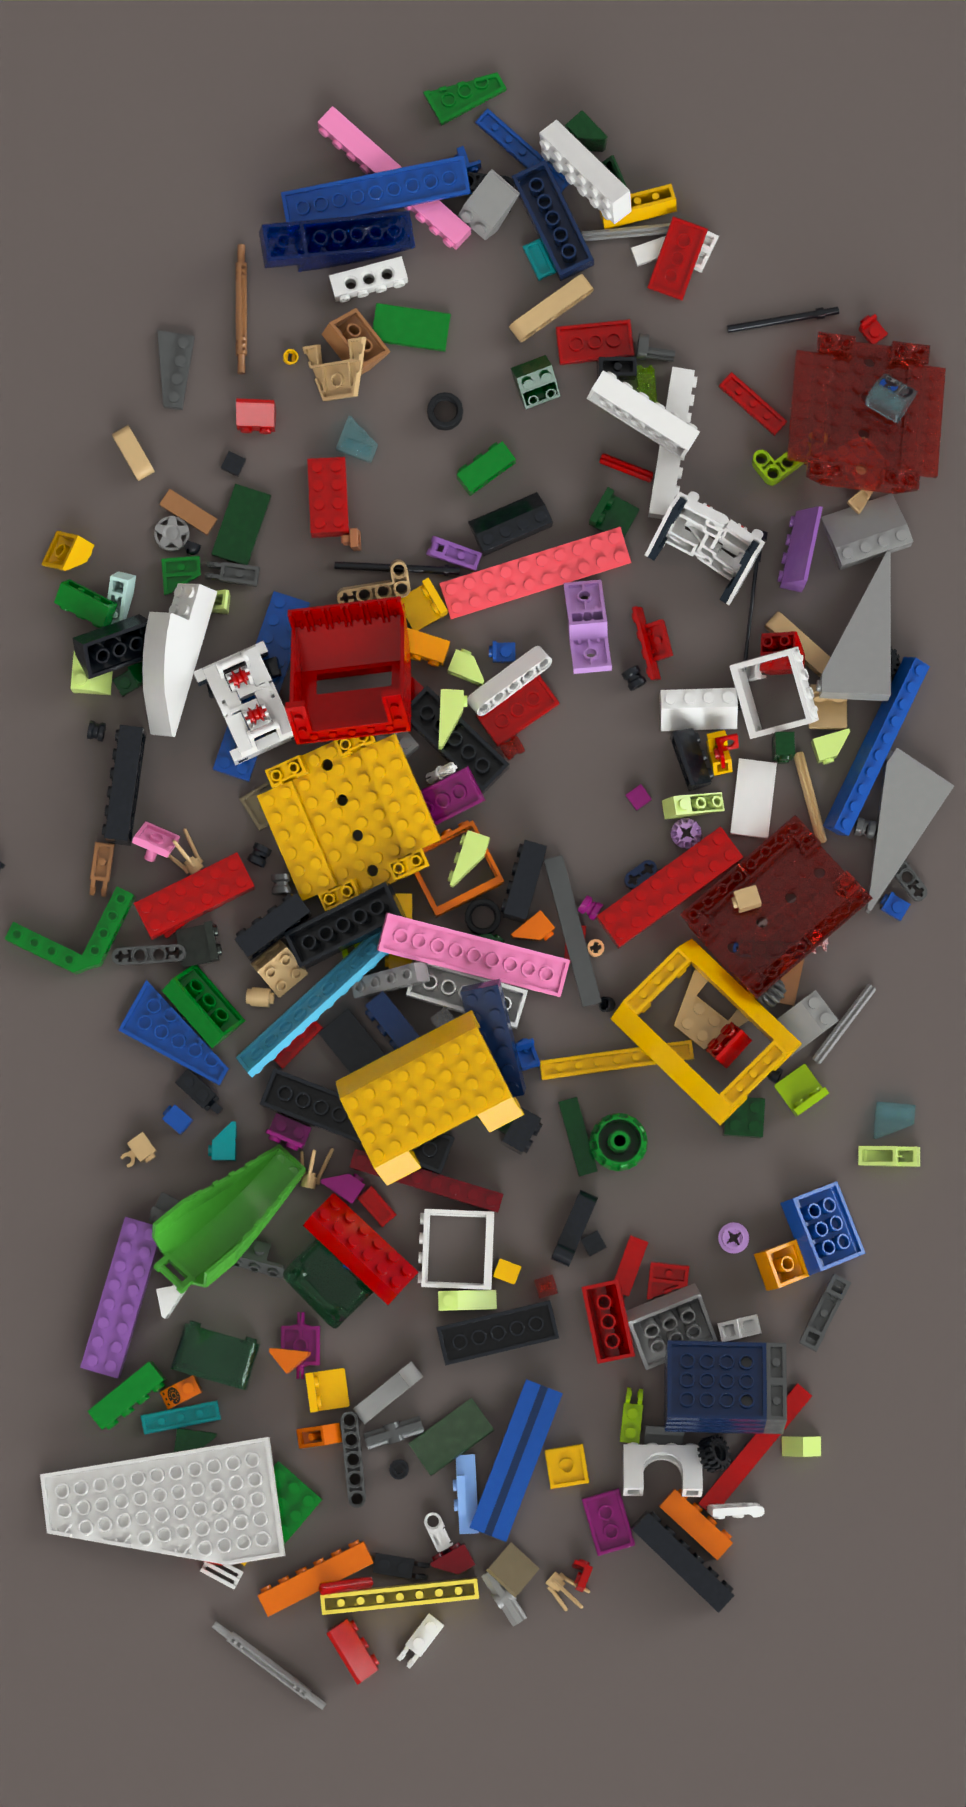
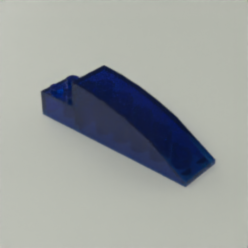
M410 211L263 224L259 230L264 268L297 265L298 272L353 264L415 248Z

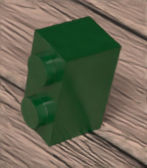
M775 732L772 737L773 761H777L778 764L789 763V760H792L795 756V732Z

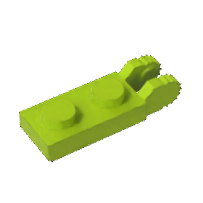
M627 1387L625 1403L623 1404L620 1442H635L639 1444L643 1413V1389H639L637 1393V1404H631L632 1390Z

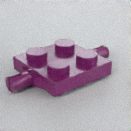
M297 1312V1324L281 1326V1349L311 1352L310 1356L296 1367V1379H300V1371L301 1379H304V1367L320 1365V1326L305 1324V1312H301V1320L300 1312Z

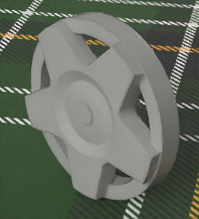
M168 516L157 523L154 537L160 548L174 552L185 547L187 540L189 541L190 531L184 520L176 516ZM177 521L182 523L184 526H178ZM157 533L162 535L160 541L158 540ZM186 535V539L183 542L181 537ZM169 544H173L175 547L169 548L167 546Z

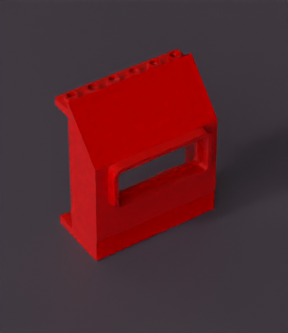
M401 596L288 610V619L292 628L290 702H285V710L297 745L411 731V655L405 605L402 602ZM392 672V684L390 686L317 694L318 680Z

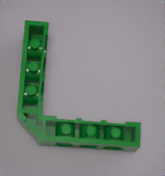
M116 886L82 955L15 922L12 923L5 940L77 975L92 968L102 966L136 897L134 894Z

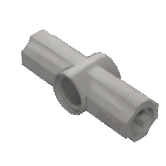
M488 1572L481 1576L490 1589L494 1601L500 1610H503L512 1626L519 1624L527 1618L523 1609L516 1601V1597L510 1594Z

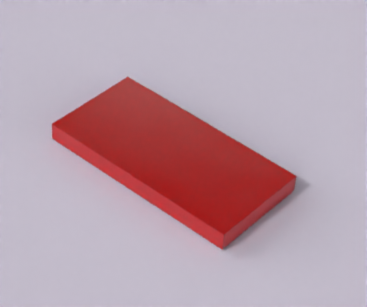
M673 216L647 288L683 301L708 228Z
M630 319L556 327L560 365L595 362L599 357L635 356Z
M538 675L486 715L479 716L477 714L476 718L495 745L499 747L560 703L542 677Z

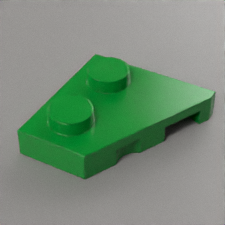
M200 556L161 559L164 595L174 592L178 583L187 584L201 576Z

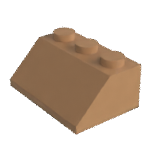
M357 308L331 321L321 334L341 360L350 359L348 339L366 337L361 375L371 370L391 352Z

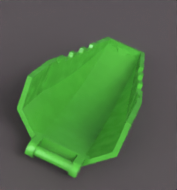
M279 1144L259 1155L255 1160L245 1163L242 1168L228 1173V1176L212 1182V1185L203 1190L200 1189L184 1198L153 1223L152 1238L163 1255L153 1268L157 1272H161L172 1282L180 1294L184 1293L190 1285L207 1288L239 1260L282 1206L307 1169ZM170 1263L185 1280L181 1281L166 1265Z

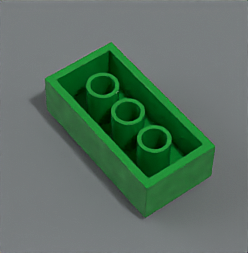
M149 1361L87 1412L101 1430L106 1428L108 1430L112 1429L119 1423L118 1418L121 1416L127 1417L135 1410L133 1408L134 1405L137 1403L140 1405L150 1398L148 1394L152 1391L154 1393L158 1392L165 1386L164 1381L167 1379L154 1362Z

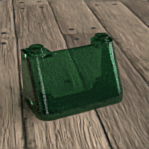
M316 1239L291 1262L283 1272V1277L329 1326L336 1329L374 1292L360 1279L358 1280L348 1269L343 1268V1264Z
M191 1320L189 1324L185 1323L170 1369L247 1390L261 1345L257 1343V1339L246 1336V1339L243 1340L200 1327L201 1323Z

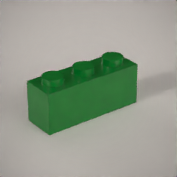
M503 441L499 444L497 442L492 444L488 448L489 451L484 455L480 453L473 459V463L468 466L465 464L458 469L457 480L469 496L516 464V458Z
M70 579L61 582L54 601L62 610L71 611L76 614V617L83 620L86 619L98 628L111 624L118 605Z

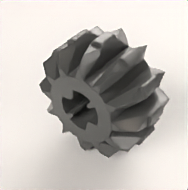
M770 975L769 977L765 976L762 981L759 980V984L755 986L756 990L753 994L754 998L763 1007L768 1009L770 1007L774 1008L777 1003H780V1000L784 998L783 994L787 990L782 980Z

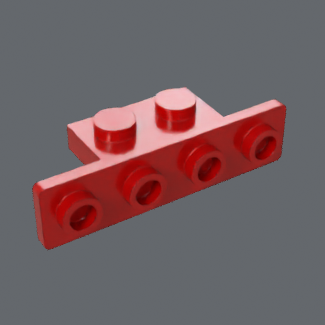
M634 606L632 607V619L636 623L638 630L636 632L637 638L642 645L641 653L646 660V673L651 680H661L657 661L673 656L665 621L660 619L647 624L643 608Z

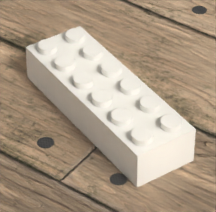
M555 120L539 132L541 155L544 160L550 161L554 169L558 173L561 172L567 182L577 188L581 196H586L590 204L594 208H598L606 220L616 224L632 211L630 190L558 120Z
M602 371L586 399L683 459L700 433L697 430L698 428L692 423L682 421L678 414L668 412L662 404L652 402L645 393H638L633 390L629 383H622L616 379L617 377L613 373Z
M427 963L430 981L408 987L406 997L465 1014L460 994L462 986L491 981V979ZM501 983L511 1027L517 1029L528 990Z

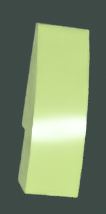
M858 1146V1165L920 1167V1147Z

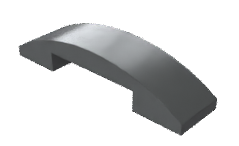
M833 1274L799 1341L800 1344L817 1352L825 1332L847 1293L851 1282Z

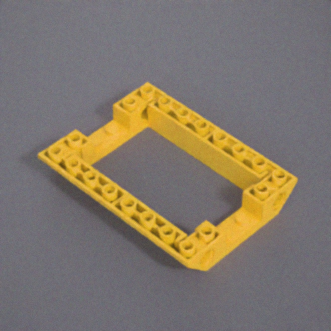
M693 939L677 947L623 1000L611 1017V1020L720 1126L747 1100V1095L772 1070L776 1071L802 1045L793 1034ZM691 964L771 1041L720 1094L639 1017L641 1013L644 1014L651 1007V1002L676 977L679 979L687 971L686 968Z

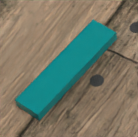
M218 1400L140 1415L144 1435L221 1420Z

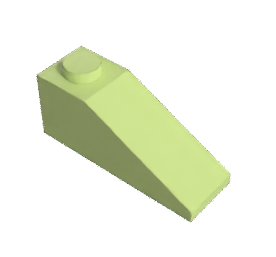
M441 689L439 749L444 748L463 713V707H467L468 696L464 695V690Z
M496 1290L438 1291V1311L497 1309Z

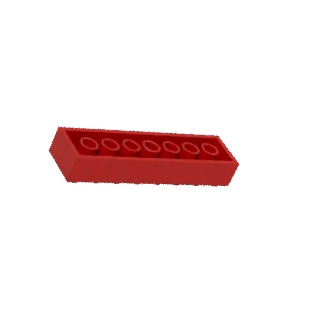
M720 826L598 914L596 919L619 949L743 859V856Z

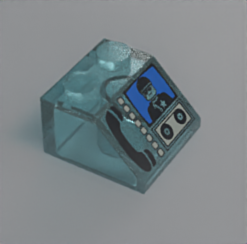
M885 373L875 382L866 397L865 405L898 424L918 391Z

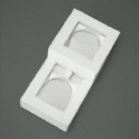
M707 231L694 270L702 273L719 238L718 235Z
M757 1314L717 1323L722 1342L762 1333Z

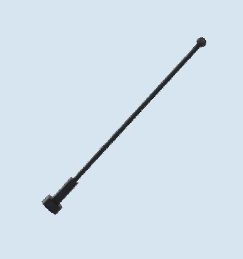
M762 531L763 537L761 540L767 541L768 532ZM762 549L754 565L743 661L748 658L758 563L761 562ZM740 702L738 703V710H739V711L742 710V709H741Z

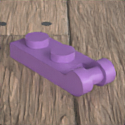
M432 536V544L428 548L426 555L476 572L482 557L481 552ZM439 546L444 547L443 552L437 551Z

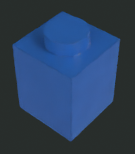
M170 1105L163 1112L164 1117L162 1119L180 1135L194 1121L177 1105L173 1107Z

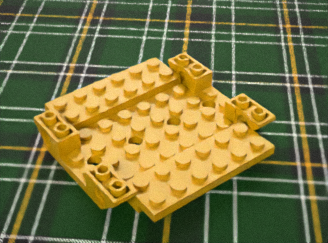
M396 734L377 742L374 736L334 740L304 755L295 756L264 770L273 789L257 795V798L302 901L318 895L326 912L385 881L392 884L430 866L423 849L440 841L441 837ZM327 759L333 764L329 771L323 768V763ZM340 795H345L348 799L347 804L341 806L338 802ZM356 830H360L363 833L360 841H356L353 837V833ZM371 865H375L378 868V873L375 876H371L368 872Z

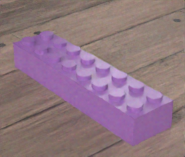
M125 1217L80 1368L117 1379L120 1378L158 1251V1247L152 1238V1224Z

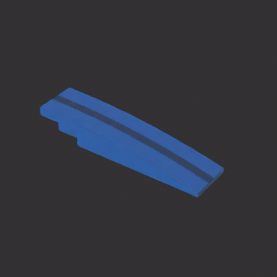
M526 1379L471 1522V1529L504 1542L507 1541L563 1393Z

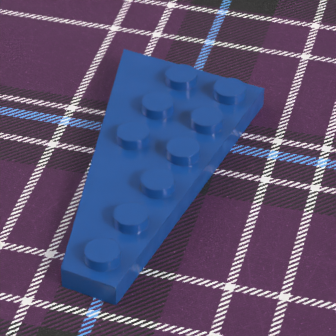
M146 980L118 1030L220 1086L229 1068Z

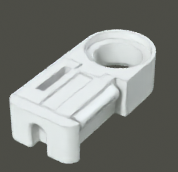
M436 1512L428 1513L425 1516L424 1524L436 1550L441 1552L452 1546L453 1542L450 1543L451 1540L445 1528L443 1529L445 1525L441 1516ZM434 1515L439 1519L437 1526L431 1527L428 1525L427 1519L429 1516Z

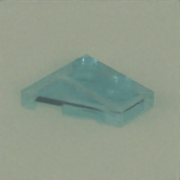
M348 416L336 451L372 463L378 444L354 421L352 416Z
M876 1102L873 1139H878L914 1125L916 1105Z

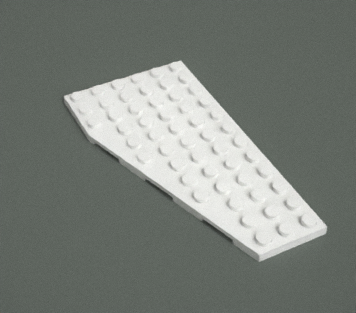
M270 1437L40 1474L48 1534L223 1565L285 1556Z

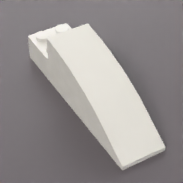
M178 583L174 591V598L169 608V613L149 612L143 647L142 675L143 693L150 734L175 737L217 595V591L201 584Z

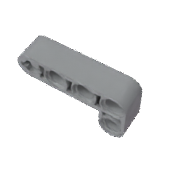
M411 1361L355 1406L353 1411L366 1424L424 1376Z

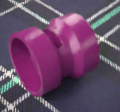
M587 895L577 911L581 914L586 912L589 919L594 921L603 904L595 901L592 902V897Z

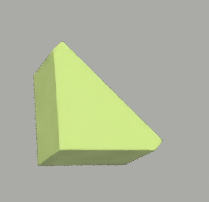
M217 590L212 613H229L231 598L229 590Z
M781 1436L782 1456H821V1436Z

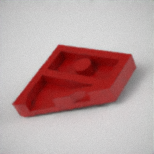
M650 1261L646 1298L650 1300L661 1294L672 1292V1290L686 1287L688 1284L689 1265Z

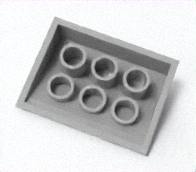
M892 493L868 501L859 515L849 507L821 517L839 570L884 556L887 551L893 553L911 547L914 542L906 520Z
M695 1283L626 1311L631 1335L646 1370L665 1363L667 1340L718 1342L701 1293Z

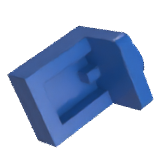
M464 146L458 147L457 155H454V157L464 155L467 172H479L481 161L469 163Z
M524 1038L515 1043L522 1071L540 1066L533 1038Z

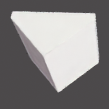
M175 1285L156 1289L161 1316L165 1319L169 1318L184 1293L180 1294L176 1290L177 1287Z

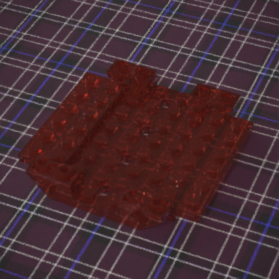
M818 332L816 350L818 352L796 351L787 460L804 462V465H807L806 477L820 485L899 494L918 491L920 476L937 478L946 368L924 366L929 364L930 345L893 341L890 346L855 342L856 336ZM865 359L873 360L874 366L868 367L865 364ZM888 375L903 384L898 386L899 388L893 392L879 384V382L883 378L886 379L885 377ZM903 385H906L899 394L896 393ZM909 389H913V393L909 397H903L904 394L909 393ZM862 395H869L871 397V402H864L862 400ZM865 430L869 435L868 438H861L859 431ZM856 467H864L866 473L863 475L858 474Z

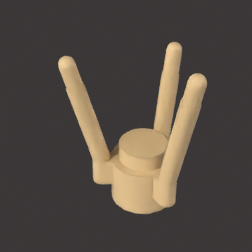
M184 828V834L194 856L189 857L178 842L173 840V844L186 861L182 864L171 854L168 858L182 868L186 874L190 873L192 875L204 867L201 864L204 861L199 856L187 829Z
M331 1148L317 1177V1173L312 1172L316 1150H312L309 1169L300 1179V1186L315 1189L316 1184L320 1185L321 1177L334 1148ZM301 1151L300 1163L304 1166V1152Z
M555 1571L546 1581V1584L549 1586L547 1589L554 1595L564 1611H568V1608L557 1594L560 1590L582 1609L583 1605L563 1587L566 1584L564 1581L575 1587L577 1584L562 1572L558 1574ZM585 1587L583 1591L590 1593V1590Z

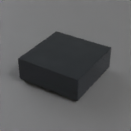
M229 451L221 469L238 477L246 459Z
M598 1230L581 1239L589 1257L607 1248Z

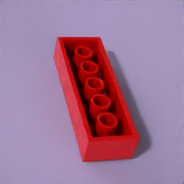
M238 852L135 902L134 906L151 940H154L255 890V886Z
M335 1193L303 1224L316 1239L387 1305L419 1273Z

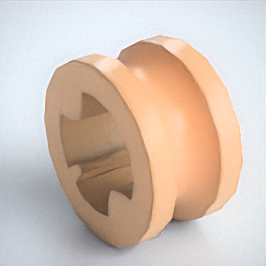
M593 939L588 943L589 955L593 957L602 955L604 944L601 940ZM594 943H598V946H601L598 953H593L594 950L591 951L590 949Z

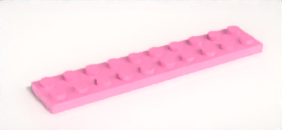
M386 913L377 951L491 980L500 979L502 983L561 997L570 960L390 913Z

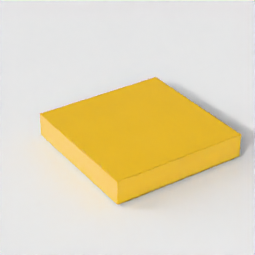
M583 1444L544 1450L550 1489L589 1483Z

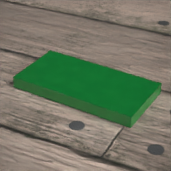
M376 303L373 330L383 343L445 352L451 314Z

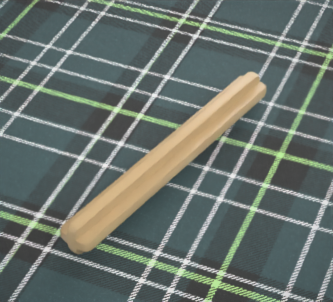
M797 752L795 753L794 760L817 844H822L827 841L807 763L804 753Z

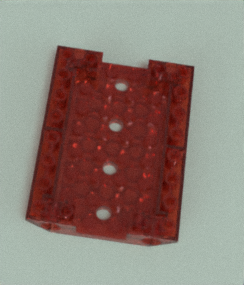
M794 815L680 915L696 937L735 980L754 998L758 999L873 898L847 870L844 871L821 847V842ZM816 869H823L825 875L817 878L814 875ZM756 885L762 902L761 907L739 913L738 908L734 909L731 900L734 897V891ZM789 893L796 896V900L792 903L785 900L786 895ZM760 918H764L768 922L763 928L758 927L756 924ZM737 943L739 949L732 953L727 949L728 945Z

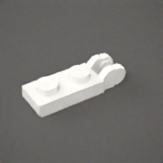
M757 1502L710 1504L707 1506V1513L713 1516L714 1519H724L725 1516L731 1515L734 1518H743L747 1514L756 1518L762 1517L765 1514L763 1506Z
M429 1613L406 1642L405 1648L396 1659L399 1661L403 1660L408 1650H412L415 1655L407 1663V1667L410 1669L442 1630L444 1624Z

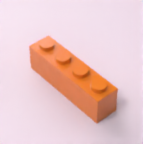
M673 1489L658 1506L718 1560L733 1544L730 1540L732 1536L724 1529L720 1531L716 1528L717 1522L710 1516L706 1518L702 1515L703 1509L695 1502L691 1504L686 1500L688 1497H682L681 1489L678 1491Z

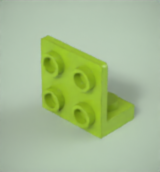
M806 1064L801 1065L774 1085L796 1117L829 1094L825 1087L822 1088Z

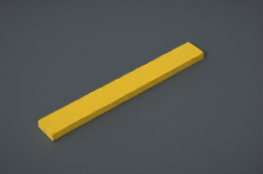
M692 1040L667 1043L684 1061L694 1059ZM639 1047L541 1060L540 1072L541 1079L547 1080L656 1065V1063Z

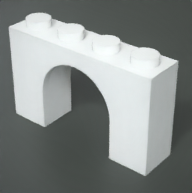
M635 1442L623 1444V1496H643V1472L645 1468L654 1461L666 1460L676 1465L681 1473L682 1497H702V1464L700 1463L701 1457H698L700 1452L697 1451L699 1446L694 1443L677 1445L676 1443H668L666 1445L648 1443L647 1445H640Z

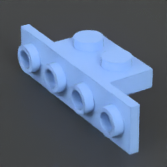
M475 1454L460 1455L456 1458L457 1479L453 1480V1491H457L458 1499H454V1511H458L459 1534L479 1533V1531L470 1528L478 1506Z

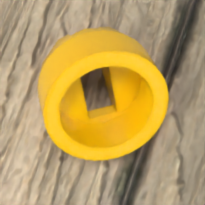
M294 349L286 350L283 354L285 364H295L299 357L298 353ZM288 354H291V362L288 361Z

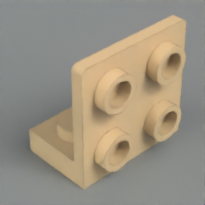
M811 684L810 687L814 692L813 700L818 708L819 720L810 723L809 728L847 729V699L819 698L816 684Z
M281 940L251 963L252 967L279 998L308 975L306 970L299 968L294 955Z

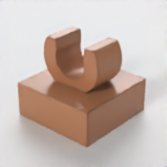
M350 528V535H342L341 542L344 546L350 545L353 551H361V532L358 528Z

